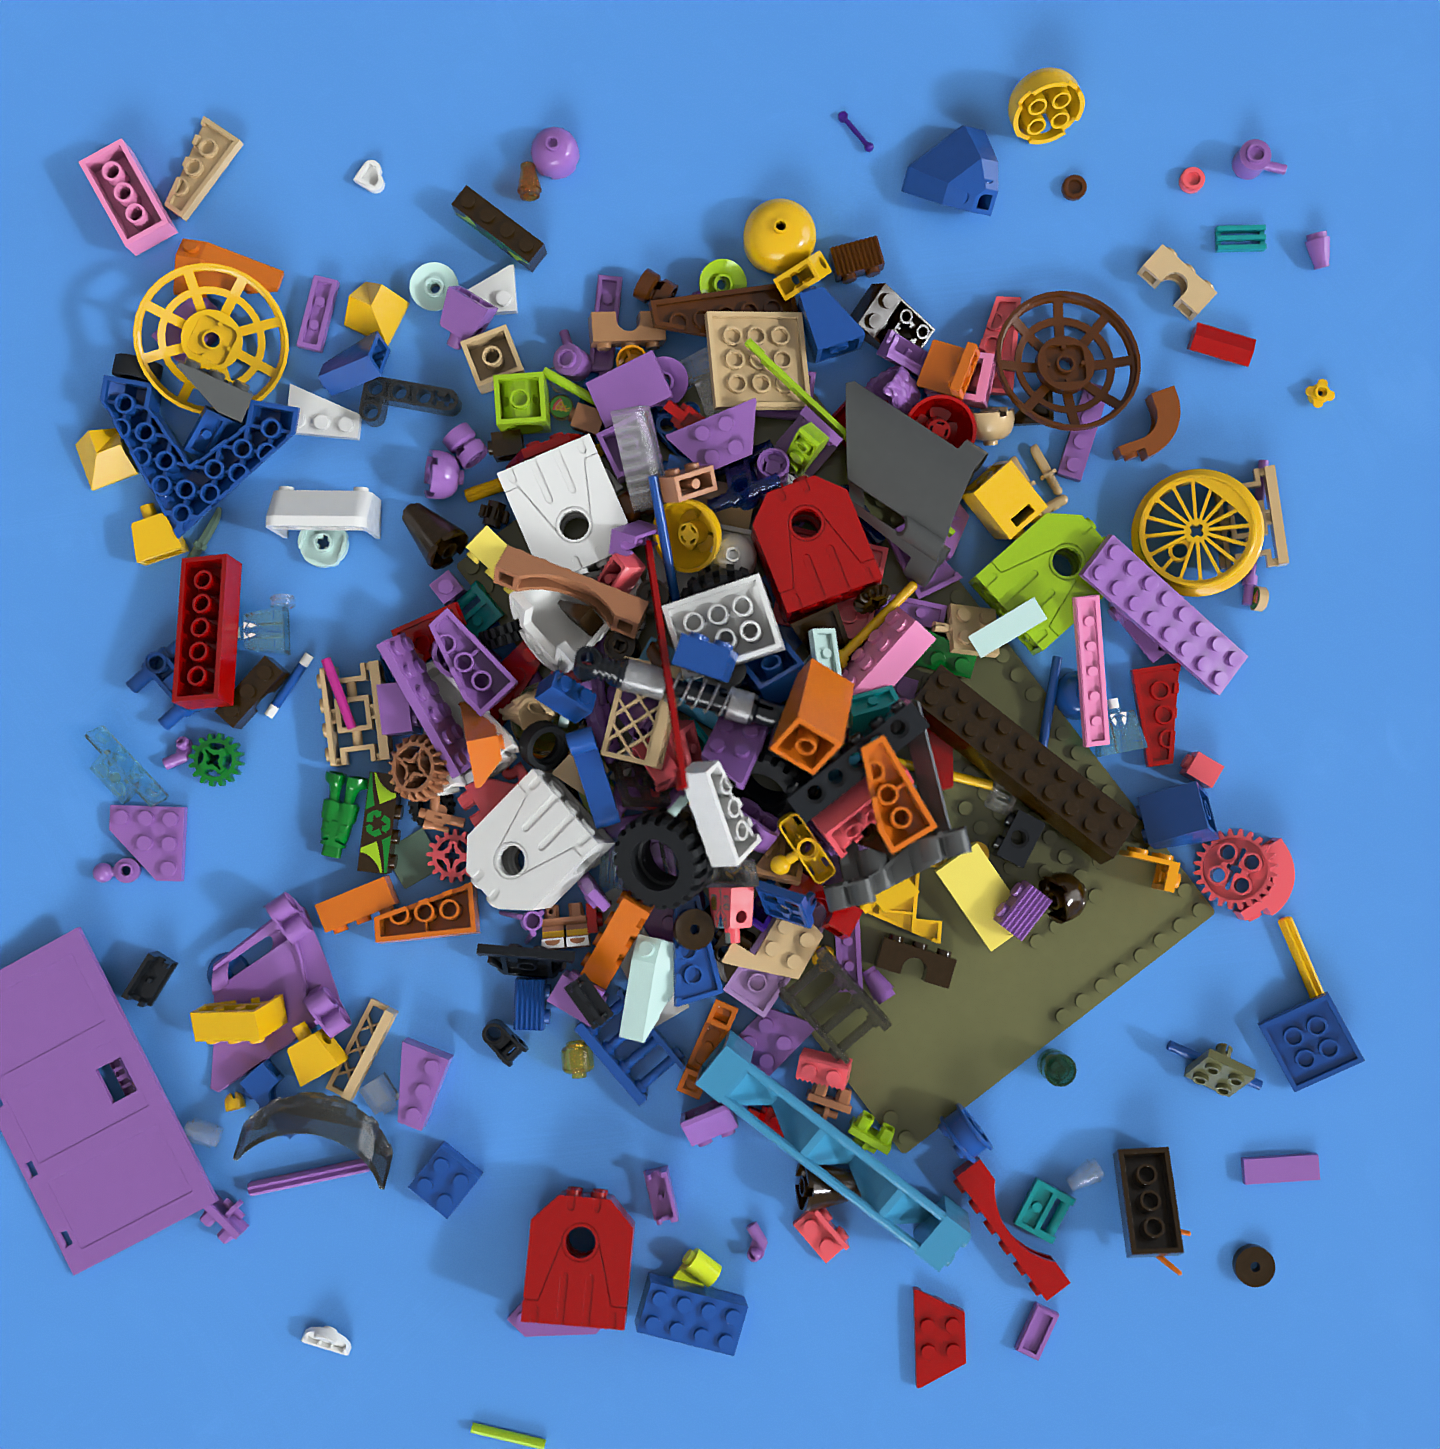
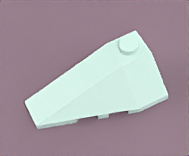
M638 934L631 960L619 1037L644 1043L660 1018V1014L667 1002H670L674 993L673 943Z

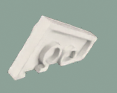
M290 384L288 406L300 408L295 435L360 441L362 416Z

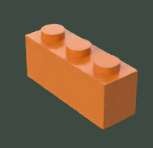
M388 875L314 906L325 933L333 930L334 934H338L349 929L347 925L356 921L357 925L372 920L371 914L380 912L381 915L395 910L393 905L400 903Z

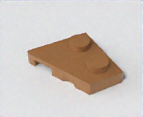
M780 833L753 868L751 875L798 886L801 883L803 864L800 860H797L791 864L789 871L783 875L775 874L771 870L770 862L775 856H786L793 851L783 834ZM803 842L800 846L801 853H805L806 842Z

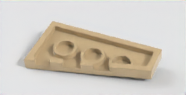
M203 116L200 123L202 128L199 135L195 134L193 138V148L189 157L185 156L182 163L184 167L180 177H176L164 204L168 210L184 221L189 219L244 145L240 139Z

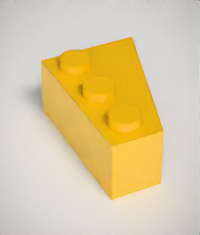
M283 994L275 995L269 1001L260 1002V997L251 998V1003L237 1004L236 1000L204 1004L190 1013L195 1042L206 1041L207 1044H216L221 1041H228V1044H236L242 1041H249L250 1044L260 1043L265 1040L266 1036L288 1023Z

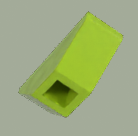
M812 422L807 423L797 431L786 452L789 458V472L798 477L806 472L830 439Z

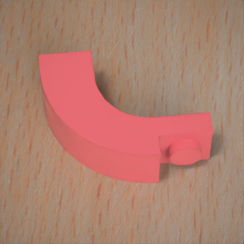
M1271 838L1261 845L1269 844L1271 847L1267 854H1276L1270 860L1272 863L1279 864L1278 867L1272 869V872L1278 874L1279 877L1271 878L1270 880L1276 886H1267L1266 889L1271 895L1268 896L1262 893L1260 895L1263 900L1262 903L1254 899L1252 908L1245 902L1243 910H1239V908L1234 909L1233 912L1238 919L1253 921L1262 915L1261 911L1266 915L1273 916L1289 899L1294 886L1295 868L1292 856L1281 838Z

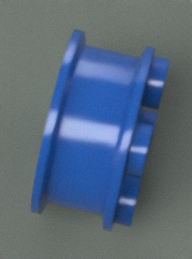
M957 1103L955 1111L946 1118L943 1116L939 1117L941 1123L938 1125V1128L946 1138L950 1137L955 1143L953 1148L961 1159L965 1158L967 1161L970 1160L972 1163H975V1157L987 1148L992 1150L993 1146L970 1113L960 1103Z

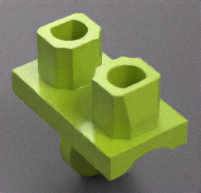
M865 1110L857 1118L853 1116L848 1129V1133L854 1136L852 1141L865 1151L868 1150L874 1154L876 1150H879L888 1155L891 1150L895 1128L884 1122L879 1130L873 1128L871 1125L875 1117Z

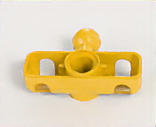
M789 812L783 815L778 820L777 827L793 851L786 856H775L770 862L771 870L778 875L786 874L791 864L800 860L812 879L818 884H822L834 876L836 872L834 865L796 812ZM797 816L802 823L797 825L793 817ZM781 825H782V826L785 828V830L787 831L786 834L783 832V830H782V828H781ZM810 841V850L808 852L801 853V844L803 842ZM820 858H826L830 865L825 866ZM809 866H810V867L812 868V870L814 871V873H815L814 875H812V873H811L810 870L808 869Z

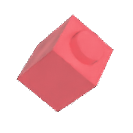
M1199 751L1191 752V754L1188 753L1180 764L1182 767L1180 774L1191 781H1197L1203 788H1213L1224 769L1223 765Z

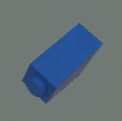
M379 332L371 333L322 365L318 378L322 387L327 389L331 396L382 376L390 349Z

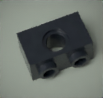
M1014 810L1013 813L1009 812L1003 823L1006 827L1002 835L998 834L992 844V847L995 849L992 854L1017 867L1024 868L1046 823L1021 810ZM1016 830L1022 834V841L1017 845L1011 840V835Z

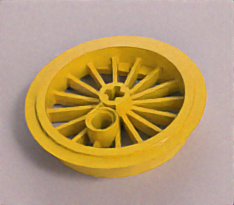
M1209 469L1181 471L1158 482L1141 500L1134 514L1131 527V543L1134 554L1182 596L1189 597L1213 595L1238 583L1256 563L1264 541V520L1261 509L1252 493L1235 478ZM1195 484H1201L1209 489L1199 519L1197 516ZM1191 485L1194 519H1192L1177 488ZM1173 491L1189 522L1161 501V499ZM1214 492L1222 499L1203 520L1211 494ZM1225 501L1234 508L1232 511L1208 522ZM1159 504L1185 525L1150 515L1155 506ZM1236 513H1239L1248 522L1247 524L1211 527ZM1148 520L1182 529L1181 531L1146 534ZM1199 526L1202 527L1201 533L1203 535L1201 537L1199 535L1192 537L1191 528L1197 529ZM1234 529H1249L1247 542L1210 533ZM1183 535L1153 552L1148 550L1146 540L1149 538ZM1208 537L1243 546L1245 549L1240 558L1236 560ZM1205 541L1232 561L1234 565L1222 573ZM1196 544L1198 580L1183 579ZM1200 544H1202L1218 574L1213 578L1202 579ZM1177 545H1184L1188 550L1187 554L1182 558H1177L1173 555V549ZM1168 549L1170 559L1163 567H1160L1154 561L1153 556ZM1173 561L1184 563L1179 577L1166 572V569Z

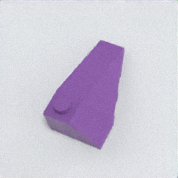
M448 608L429 624V628L463 699L480 716H483L519 684Z

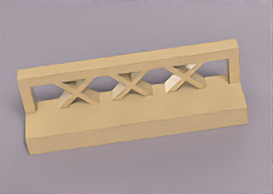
M371 998L344 1050L348 1056L350 1053L359 1051L360 1060L357 1066L350 1068L348 1060L335 1068L325 1087L340 1095L339 1101L347 1105L354 1100L399 1012L374 998ZM375 1006L383 1010L384 1013L380 1021L373 1024L370 1013ZM366 1021H368L369 1025L363 1027ZM370 1028L372 1036L367 1045L361 1046L359 1034L361 1031ZM356 1042L357 1048L352 1049ZM343 1065H344L346 1070L341 1071V1069H342V1067H343ZM347 1073L349 1081L345 1089L343 1090L335 1086L334 1083L337 1077Z

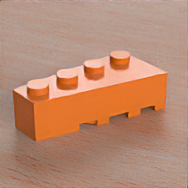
M469 882L455 889L444 891L433 897L422 899L411 905L403 906L374 917L375 943L385 944L481 933L477 887L472 882Z
M630 890L628 892L622 891L616 902L619 904L615 912L611 911L604 924L608 925L604 933L599 931L592 943L596 946L592 954L587 952L580 964L584 967L580 975L585 973L590 981L605 990L655 905L652 907L644 905L641 899L637 901L631 896L633 893Z

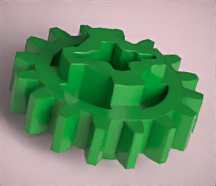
M218 733L216 737L214 734H208V740L200 737L198 739L200 746L192 745V748L196 751L195 754L188 755L189 758L194 759V762L189 764L190 768L196 769L192 775L194 777L202 776L200 783L205 784L209 781V786L215 787L217 782L219 786H226V780L234 782L233 774L241 775L242 773L238 766L245 765L244 762L239 761V757L245 755L244 752L237 751L241 746L240 743L232 744L233 737L228 736L225 738L224 734ZM220 743L226 747L218 750L213 744ZM215 755L220 757L217 760L219 764H214L216 761ZM215 770L221 776L215 777L208 773Z

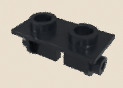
M585 973L564 987L593 1030L603 1025L614 1015Z

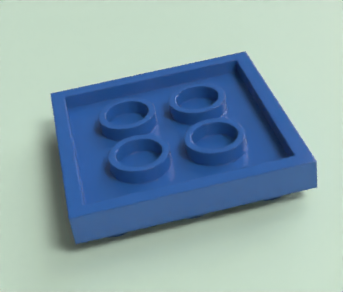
M1324 992L1257 1023L1294 1092L1365 1061L1328 992Z

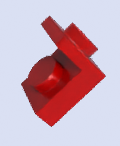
M587 902L588 933H598L599 927L603 926V912H598V906L594 909Z

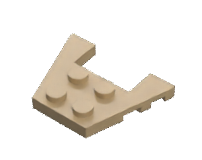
M776 881L775 885L781 887V885ZM776 918L755 955L738 944L731 943L720 962L799 980L824 935L814 924L811 929Z

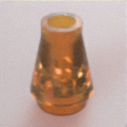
M523 162L520 165L521 171L517 192L522 200L535 201L542 192L533 162Z

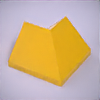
M364 282L349 295L344 326L366 337L378 331L387 346H389L409 306V302L382 284Z
M116 428L89 430L75 444L90 488L93 491L139 474L136 464L129 453L130 450Z

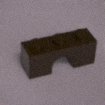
M264 656L235 688L234 706L218 707L215 712L232 728L242 729L258 712L255 709L258 703L267 694L275 693L290 676V673L275 659Z
M889 933V937L882 936L874 961L876 967L900 974L903 964L908 959L918 958L924 965L921 979L924 982L949 989L957 959L951 957L952 952L937 948L936 952L927 950V944L913 941L911 945L903 942L904 937Z

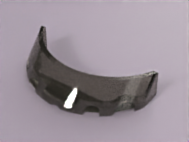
M300 1092L295 1096L282 1099L281 1097L276 1098L250 1116L242 1126L232 1160L238 1161L252 1147L274 1137L288 1134L317 1135L336 1141L357 1154L373 1173L379 1189L384 1190L392 1162L393 1150L391 1143H388L384 1133L379 1128V1123L372 1115L369 1117L358 1109L357 1104L336 1095L328 1096L321 1092Z

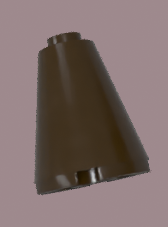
M420 503L409 504L403 510L402 520L425 561L433 569L438 570L454 562L452 557L456 553L459 555L463 553L469 540L464 530Z
M797 1164L796 1176H800L799 1185H795L798 1207L800 1210H803L802 1212H812L848 1202L845 1197L802 1164ZM819 1165L861 1197L851 1170L830 1165Z

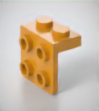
M1127 846V851H1119V855L1156 863L1151 888L1174 893L1175 888L1179 887L1181 874L1178 872L1181 863L1174 862V856L1154 852L1149 856V850Z

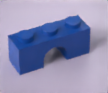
M267 1059L245 1077L240 1084L243 1087L244 1094L258 1103L260 1112L275 1122L277 1131L282 1136H287L291 1139L318 1113L303 1096H300L290 1104H285L277 1098L276 1087L285 1076L270 1059Z

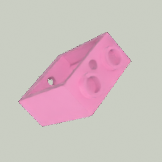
M980 352L977 363L982 364L976 394L965 393L963 402L968 407L987 409L996 370L995 354ZM924 389V393H926L927 397L939 394Z

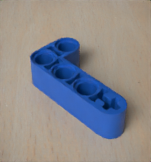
M589 726L565 734L596 829L599 830L620 823L619 811L592 727Z

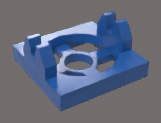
M768 879L766 882L759 880L756 890L767 915L811 929L814 923L812 913L817 903V898H814L815 893L809 891L806 895L775 885L776 881ZM790 903L796 904L798 908L792 906Z

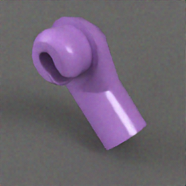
M755 1221L746 1227L752 1238L747 1252V1257L751 1262H757L762 1259L768 1244L767 1238Z

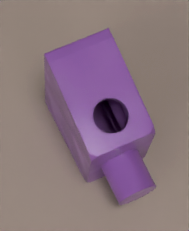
M449 286L440 319L441 327L451 332L447 345L460 350V341L484 333L498 308L462 286Z

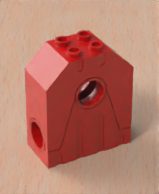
M803 475L794 479L793 483L789 485L778 484L769 489L770 492L766 493L752 524L750 538L784 623H788V621L828 603L834 602L839 604L857 597L867 587L880 584L883 579L876 559H874L875 557L847 489L815 475L808 478L807 475ZM806 522L815 528L817 534L813 537L803 538L794 532L792 526L796 523Z
M568 1186V1189L563 1190L531 1219L521 1322L625 1330L635 1221L613 1194H608L607 1189L594 1188L591 1192H583L582 1187ZM577 1227L590 1229L596 1239L594 1248L587 1252L575 1249L570 1243V1231Z

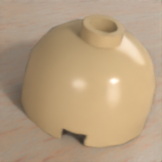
M1008 407L980 408V413H974V409H970L976 421V440L983 441V445H997L998 440L1006 438L1014 427V408L1009 410Z

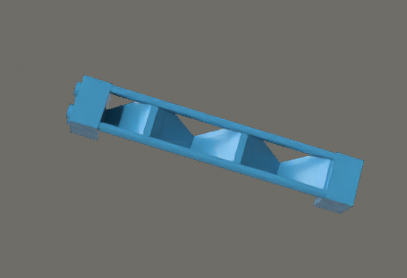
M730 1030L701 1065L695 1085L719 1103L724 1104L906 1244L916 1255L938 1272L944 1266H949L955 1258L956 1251L960 1247L964 1248L971 1239L968 1212L946 1195H943L935 1205L752 1064L754 1047ZM741 1105H772L784 1138ZM848 1164L861 1197L819 1165ZM920 1223L914 1229L913 1237L896 1224Z

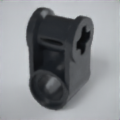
M499 1019L490 1020L483 1029L482 1038L484 1042L508 1067L513 1065V1061L522 1052L529 1050L525 1042ZM493 1026L499 1028L501 1036L498 1038L491 1037L488 1029Z

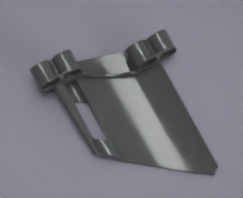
M857 382L846 383V447L850 498L859 517L911 557L903 574L924 588L934 576L936 569L944 562L951 551V548L945 545L946 537L965 489L974 473L979 470L986 460L988 452L969 440H966L959 448H956ZM864 491L904 517L905 527L903 531L897 532L865 510Z

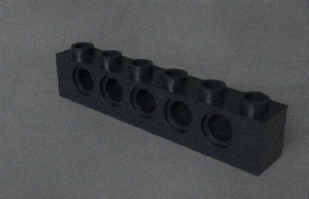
M907 698L895 701L890 705L889 712L883 716L878 715L868 723L869 727L862 733L860 731L854 733L847 740L849 743L843 748H839L814 775L806 772L807 776L801 781L795 780L786 787L785 790L787 792L783 796L805 824L866 777L860 748L869 744L873 737L884 735L894 753H896L930 727L912 701ZM900 720V729L897 732H891L890 726L892 722ZM858 752L860 760L856 764H849L850 755ZM832 769H839V777L833 781L828 780L829 772ZM812 785H818L819 792L813 797L807 796L808 788Z

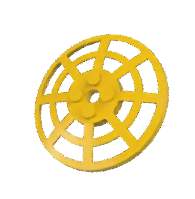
M198 263L175 269L161 277L148 289L135 315L133 328L134 348L144 375L152 386L166 399L194 413L201 414L205 406L195 405L187 401L193 388H197L177 368L171 356L185 353L189 359L201 364L200 369L210 370L212 368L225 374V380L232 383L234 380H231L227 367L237 359L250 365V368L236 380L246 383L257 370L271 377L268 383L252 397L251 400L262 401L275 388L287 364L289 352L288 331L278 304L259 282L246 273L232 267L220 264ZM216 271L232 275L237 280L231 291L218 287H199L194 272ZM184 275L189 290L175 297L165 309L151 302L155 294L164 285ZM246 284L253 287L265 299L275 317L260 321L254 309L240 297ZM202 294H215L224 296L227 299L221 311L206 309ZM192 297L196 313L192 314L187 320L173 313L182 302ZM236 303L248 313L253 323L239 327L230 317ZM148 311L160 317L157 332L159 349L144 353L141 330L145 312ZM169 322L181 328L182 331L181 343L167 347L165 332L166 325ZM279 327L281 350L278 364L274 368L262 361L265 352L264 331ZM213 332L219 336L220 341L217 346L209 347L206 345L204 337L207 333ZM257 333L258 347L255 357L242 350V336ZM160 359L164 360L169 370L184 383L178 396L160 383L151 371L148 363Z

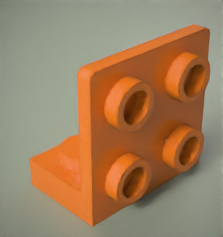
M933 340L918 377L917 387L939 394L950 395L963 401L980 357L978 345L967 342L966 347L962 348L939 340Z

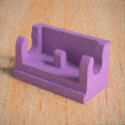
M889 329L876 354L894 365L903 366L914 377H919L928 351L923 350Z
M638 520L613 528L611 531L609 553H617L623 556L632 555L633 551L629 549L646 545L645 540H650L649 535H658L657 525ZM651 541V542H652V547H655V546L658 545L657 542Z
M668 1165L644 1171L656 1224L661 1225L666 1220H670L671 1223L678 1222L679 1212Z

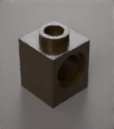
M520 429L492 432L491 441H488L489 455H493L497 463L511 461L521 449L525 448Z

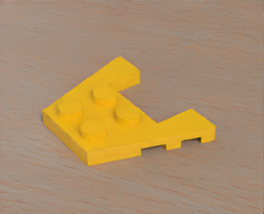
M947 858L931 867H940L947 862ZM920 872L909 878L917 889L919 887ZM918 894L885 913L877 905L868 912L872 916L941 944L942 921L916 918Z

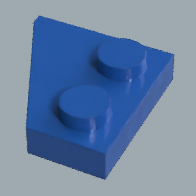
M205 405L183 445V449L202 458L210 452V449L237 433L238 429L244 426L245 423L225 416Z

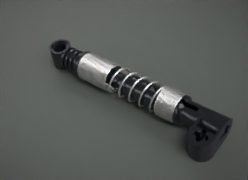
M583 646L577 650L573 664V673L578 679L589 681L600 677V681H603V678H605L607 683L612 680V684L616 685L617 689L644 695V697L654 698V700L657 699L661 701L663 696L664 702H667L662 667L639 662L631 658L619 659L618 662L615 661L616 658L612 657V660H609L607 655L606 658H602L603 654H600L592 646ZM586 661L592 665H585L582 662ZM681 672L678 673L676 679L672 678L674 695L677 698L678 706L685 700L684 704L690 705L691 710L698 707L703 709L704 713L712 711L716 713L717 717L723 714L725 719L737 721V723L742 722V724L747 725L755 723L770 727L768 750L774 757L784 759L769 749L785 708L784 704L762 699L754 692L744 691L739 688L731 687L726 689L722 688L720 683L717 686L708 684L707 679L704 682L697 681L694 676L691 677L689 682L681 680Z

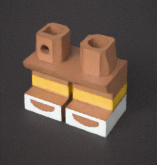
M581 902L568 904L569 917H560L559 905H553L551 908L545 909L542 923V946L552 950L591 947L590 933L587 931V916Z

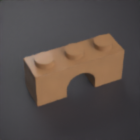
M616 311L591 312L588 318L590 348H597L598 351H609L612 347L623 348L627 345L645 347L646 350H657L666 341V330L653 328L650 311L639 312L636 317L637 328L632 331H626L619 327L616 321Z

